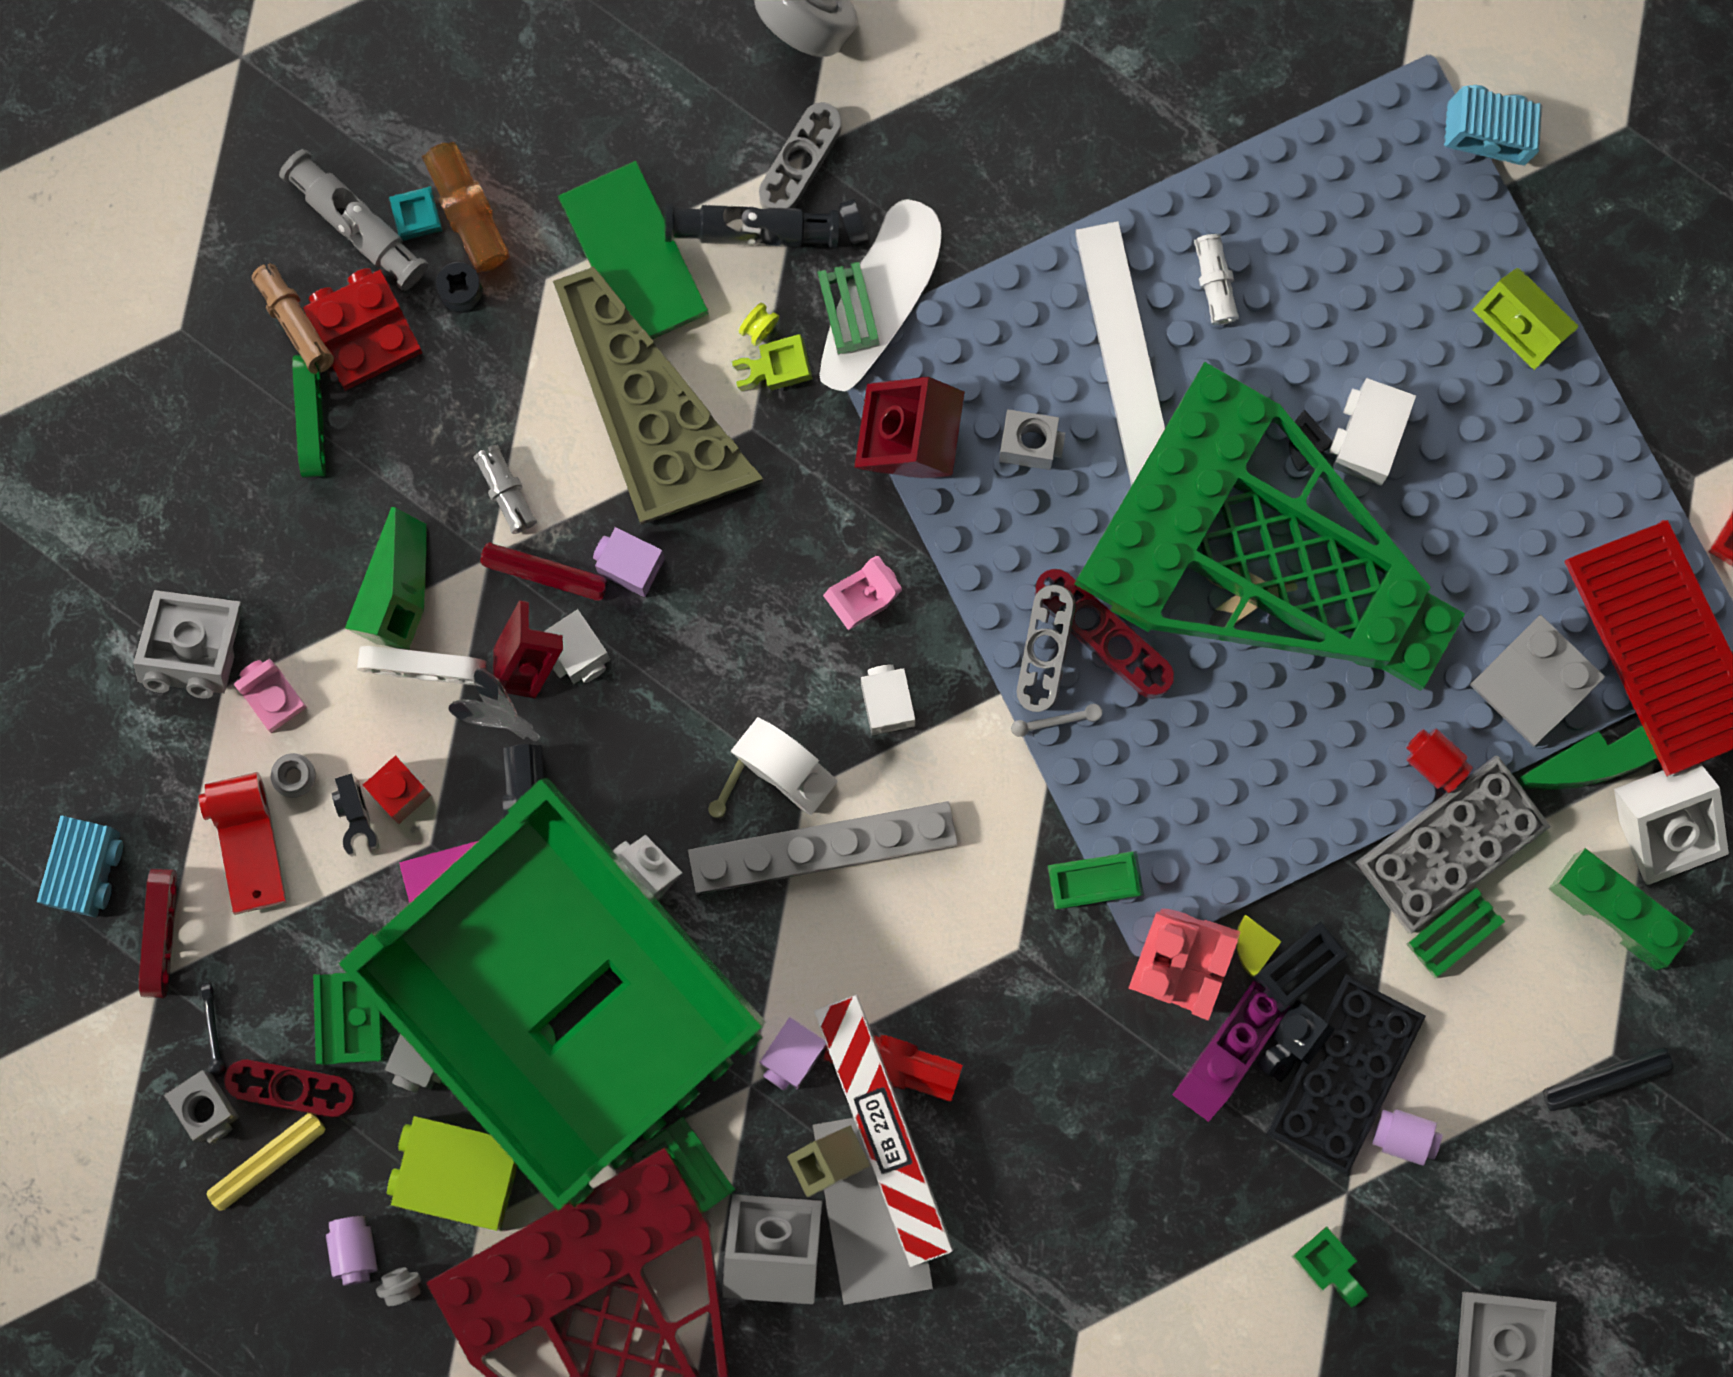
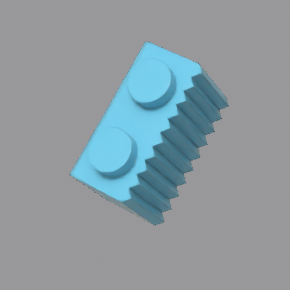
M1482 85L1462 86L1448 102L1446 135L1444 137L1446 139L1445 147L1525 166L1539 152L1542 116L1541 103L1534 104L1533 101H1528L1522 95L1502 96L1501 93L1494 94L1493 91L1489 92L1488 88Z
M60 816L37 902L44 906L97 918L99 909L107 907L111 896L112 886L110 883H106L111 865L117 866L122 856L123 841L118 840L120 832L112 827Z

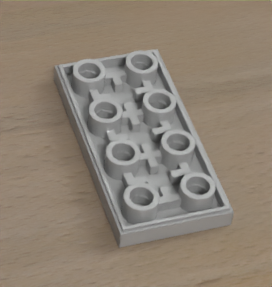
M1494 756L1466 777L1452 792L1445 793L1355 863L1405 930L1412 934L1551 826L1500 757Z

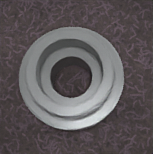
M296 753L280 757L274 763L271 770L273 787L281 795L289 798L301 797L308 793L316 779L313 764L305 756ZM292 769H299L301 771V779L295 784L288 783L286 779L287 773Z
M406 1267L399 1268L385 1274L381 1278L383 1284L376 1289L378 1297H384L387 1306L398 1305L421 1293L418 1285L421 1277L418 1272L409 1273Z

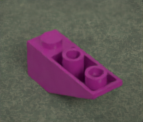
M1255 981L1248 987L1172 1094L1208 1122L1228 1100L1290 1008L1289 1006L1280 1012L1276 1006L1278 1003L1273 997L1269 999L1264 993L1266 989Z

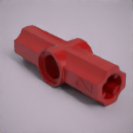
M886 1035L874 1036L892 1087L901 1090L909 1088L951 1102L963 1065L956 1063V1061L919 1051L918 1046ZM826 1047L823 1060L832 1064L831 1055L828 1047Z

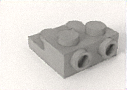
M154 590L133 663L138 682L143 683L144 687L157 693L167 692L169 687L185 688L190 695L203 699L212 697L213 692L225 694L234 661L233 644L242 614L241 602Z

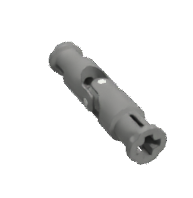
M301 149L295 152L282 166L279 176L284 181H291L306 195L305 201L342 235L346 236L376 267L383 266L397 279V286L401 290L407 291L412 288L426 273L429 263L425 259H417L402 245L403 239L381 218L373 214L332 173L326 174L311 160V154L307 150ZM342 208L346 209V211L341 215L336 209Z

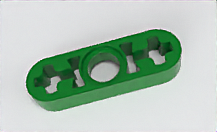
M293 355L292 367L299 469L302 478L323 477L326 475L320 371L316 363H314L318 369L317 374L310 373L301 355Z

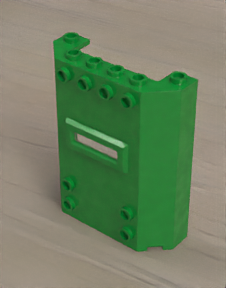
M546 778L541 779L507 810L509 814L389 923L381 930L371 933L338 964L558 1211L567 1202L573 1208L581 1203L594 1191L589 1182L608 1165L615 1171L633 1154V1151L628 1146L640 1135L646 1141L652 1138L667 1124L662 1116L675 1105L680 1111L683 1110L700 1094L699 1090L695 1087L707 1075L715 1081L734 1064L729 1057L736 1050L744 1056L764 1038L758 1030L765 1025L766 1021L555 785ZM608 968H611L623 983L552 1046L541 1034L540 1030Z

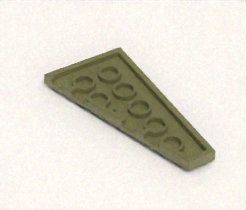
M594 267L553 281L641 525L764 482L762 476L749 463L738 446L713 418L711 412L670 361L665 358L654 344V341L641 328L626 309V306Z

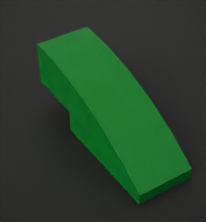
M1643 726L1610 745H1607L1600 732L1597 731L1524 774L1517 782L1523 789L1529 790L1579 788L1603 783L1629 774L1653 762L1658 757Z

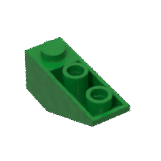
M391 507L345 629L375 644L404 650L410 649L425 605L426 523L396 507Z

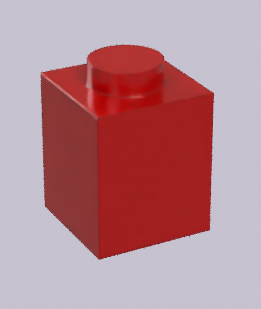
M396 755L362 785L398 824L431 796V793Z

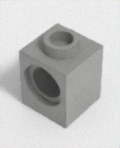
M1007 409L999 462L1050 470L1053 457L1061 458L1063 452L1065 432L1057 431L1059 417ZM1036 432L1044 438L1045 444L1038 449H1030L1023 444L1021 438L1026 433Z
M204 1070L164 1095L193 1141L203 1142L207 1139L208 1143L212 1144L229 1134L233 1130L230 1123L239 1118L213 1075ZM210 1098L214 1104V1114L210 1120L200 1123L195 1117V1106L201 1099Z

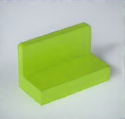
M1515 268L1499 280L1472 309L1533 370L1538 368L1563 341L1579 328L1519 268Z

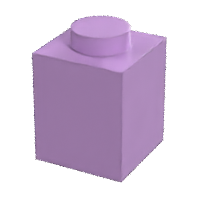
M616 527L610 538L605 535L602 537L593 555V559L597 561L595 567L598 575L604 576L606 579L643 597L647 595L665 560L661 549Z
M789 1017L760 1060V1064L767 1069L763 1077L784 1091L789 1084L798 1089L826 1048L825 1040Z

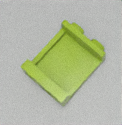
M414 1116L412 1125L405 1124L401 1133L398 1147L400 1151H404L400 1169L394 1168L388 1182L387 1195L393 1196L391 1205L501 1232L518 1167L517 1164L490 1134Z

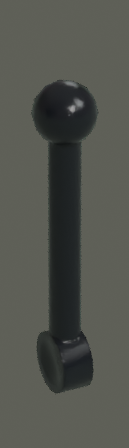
M210 982L201 984L212 1058L208 1069L212 1075L220 1076L225 1072L226 1064L220 1058L213 1004L214 992Z

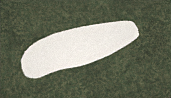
M906 199L891 207L886 214L872 248L860 263L880 345L838 355L830 326L821 361L820 380L831 389L845 392L861 380L897 333L928 283L939 253L941 226L934 211L926 205ZM851 279L847 286L860 337H868L855 280ZM841 298L836 313L843 341L847 342L851 341L852 338Z

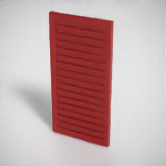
M1662 520L1656 525L1566 559L1564 562L1666 776L1668 777L1733 750V653L1669 521Z

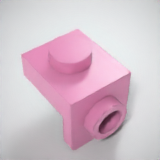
M875 556L861 570L830 587L823 596L846 628L850 630L886 609L902 591V588L897 582L894 572L883 563L879 556Z

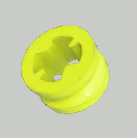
M763 302L752 309L738 331L742 336H751V343L754 346H758L768 337L779 320L777 313L769 314L766 311L767 305Z

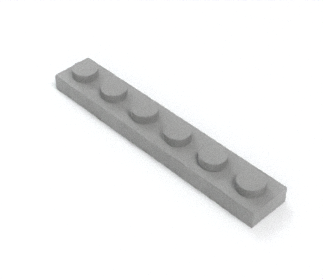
M946 801L688 849L695 892L696 895L956 847L957 839L950 803Z

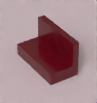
M519 600L494 646L493 675L494 681L499 686L498 692L535 699L563 651V635L529 629V602Z

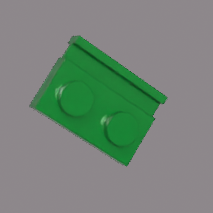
M347 973L313 975L316 1065L383 1062L381 1011Z
M683 1116L631 1155V1158L637 1164L667 1147L687 1186L692 1189L704 1213L736 1191Z

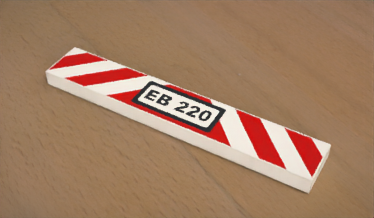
M858 994L814 1010L909 1266L912 1267L953 1252L952 1243Z

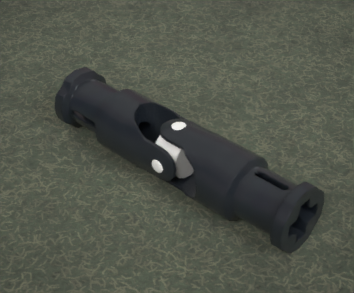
M670 203L665 204V242H672L673 238L699 239L703 244H765L767 246L801 247L802 243L828 244L830 248H837L838 210H831L829 214L803 213L800 208L759 209L744 206L702 205L700 209L674 208L673 204ZM742 219V228L739 232L729 227L727 223Z

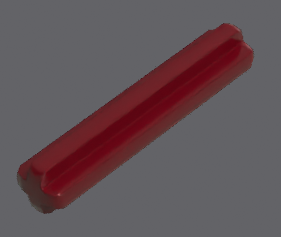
M486 543L481 553L480 562L484 567L593 600H602L607 589V579L604 576L494 543Z

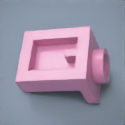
M271 659L265 662L257 660L240 672L239 676L241 679L234 683V686L244 696L270 733L307 708Z

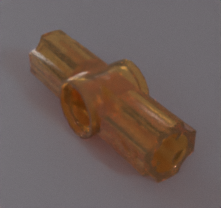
M455 141L450 143L443 142L430 148L421 157L440 195L438 200L454 233L458 232L472 265L477 273L490 271L502 265L505 260L510 258L509 252L491 217L494 215L479 182L473 180L460 149Z

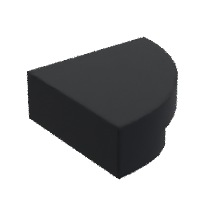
M1304 410L1297 417L1295 423L1322 454L1331 447L1333 441L1309 413ZM1289 439V454L1295 468L1300 472L1310 463Z

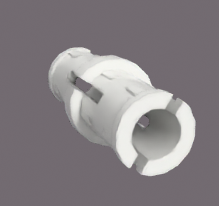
M1221 234L1201 236L1194 240L1202 274L1199 278L1200 287L1205 289L1212 325L1234 322L1236 319H1239L1231 286L1234 277L1232 271L1228 270L1225 261Z

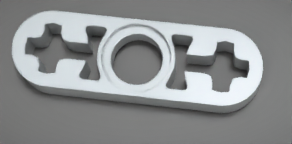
M361 646L357 670L369 674L465 685H480L474 681V673L478 668L486 669V661L477 658L376 646Z

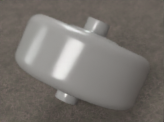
M754 0L758 15L777 37L793 48L812 56L829 57L837 54L857 25V15L850 0Z

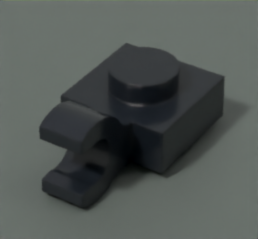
M352 773L335 778L338 791L331 793L333 803L339 818L346 816L349 822V829L343 836L344 850L351 857L356 856L353 843L358 836L362 835L367 836L369 845L373 850L378 849L379 840L371 828L370 817L359 780Z
M1297 1000L1271 1035L1279 1044L1267 1050L1258 1060L1257 1066L1269 1076H1273L1279 1082H1282L1288 1076L1298 1058L1308 1065L1335 1031V1028L1305 1004Z

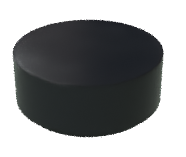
M855 199L840 203L839 210L851 243L857 244L868 240V235Z

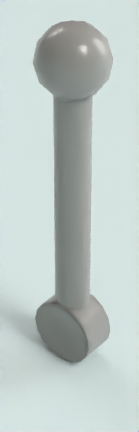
M1090 704L1084 711L1028 723L1023 720H1017L1012 724L1011 731L1015 736L1023 737L1028 731L1086 719L1089 722H1097L1101 718L1102 709L1097 704Z

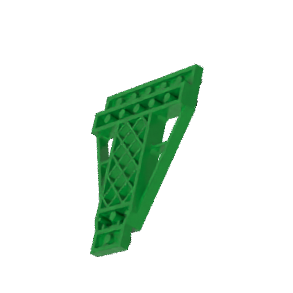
M1205 361L1074 583L1076 586L1111 605L1110 611L1148 633L1150 630L1348 660L1359 666L1383 669L1419 691L1427 684L1465 615L1462 611L1428 593L1431 588L1280 404ZM1270 423H1276L1315 469L1298 498L1287 496L1252 476L1246 470L1248 460ZM1319 477L1324 480L1376 545L1369 543L1307 506V497ZM1233 487L1243 492V494L1228 497ZM1251 501L1256 522L1235 527L1229 505ZM1260 503L1278 512L1281 516L1265 519ZM1221 509L1227 529L1207 533ZM1288 522L1294 544L1273 548L1267 527ZM1299 525L1320 537L1303 541ZM1259 529L1265 551L1244 556L1238 534ZM1230 537L1236 558L1221 562L1214 561L1208 542ZM1326 544L1332 566L1312 570L1306 549ZM1199 545L1201 546L1202 553L1196 551ZM1337 547L1358 559L1341 563ZM1297 551L1303 573L1282 578L1276 556ZM1268 559L1274 580L1259 584L1252 583L1247 563ZM1238 566L1241 576L1228 568ZM1365 566L1371 588L1350 592L1344 571ZM1186 568L1194 570L1240 597V601L1225 627L1167 619L1161 615L1164 605ZM1375 569L1385 574L1380 584ZM1335 573L1341 595L1321 600L1314 578ZM1306 580L1312 602L1298 606L1290 605L1285 585ZM1277 586L1279 598L1266 590ZM1373 595L1358 620L1353 600ZM1249 602L1317 642L1237 630L1234 628V625L1245 605ZM1344 602L1350 624L1332 629L1328 626L1323 607ZM1315 610L1317 620L1304 612ZM1352 632L1349 638L1343 635Z

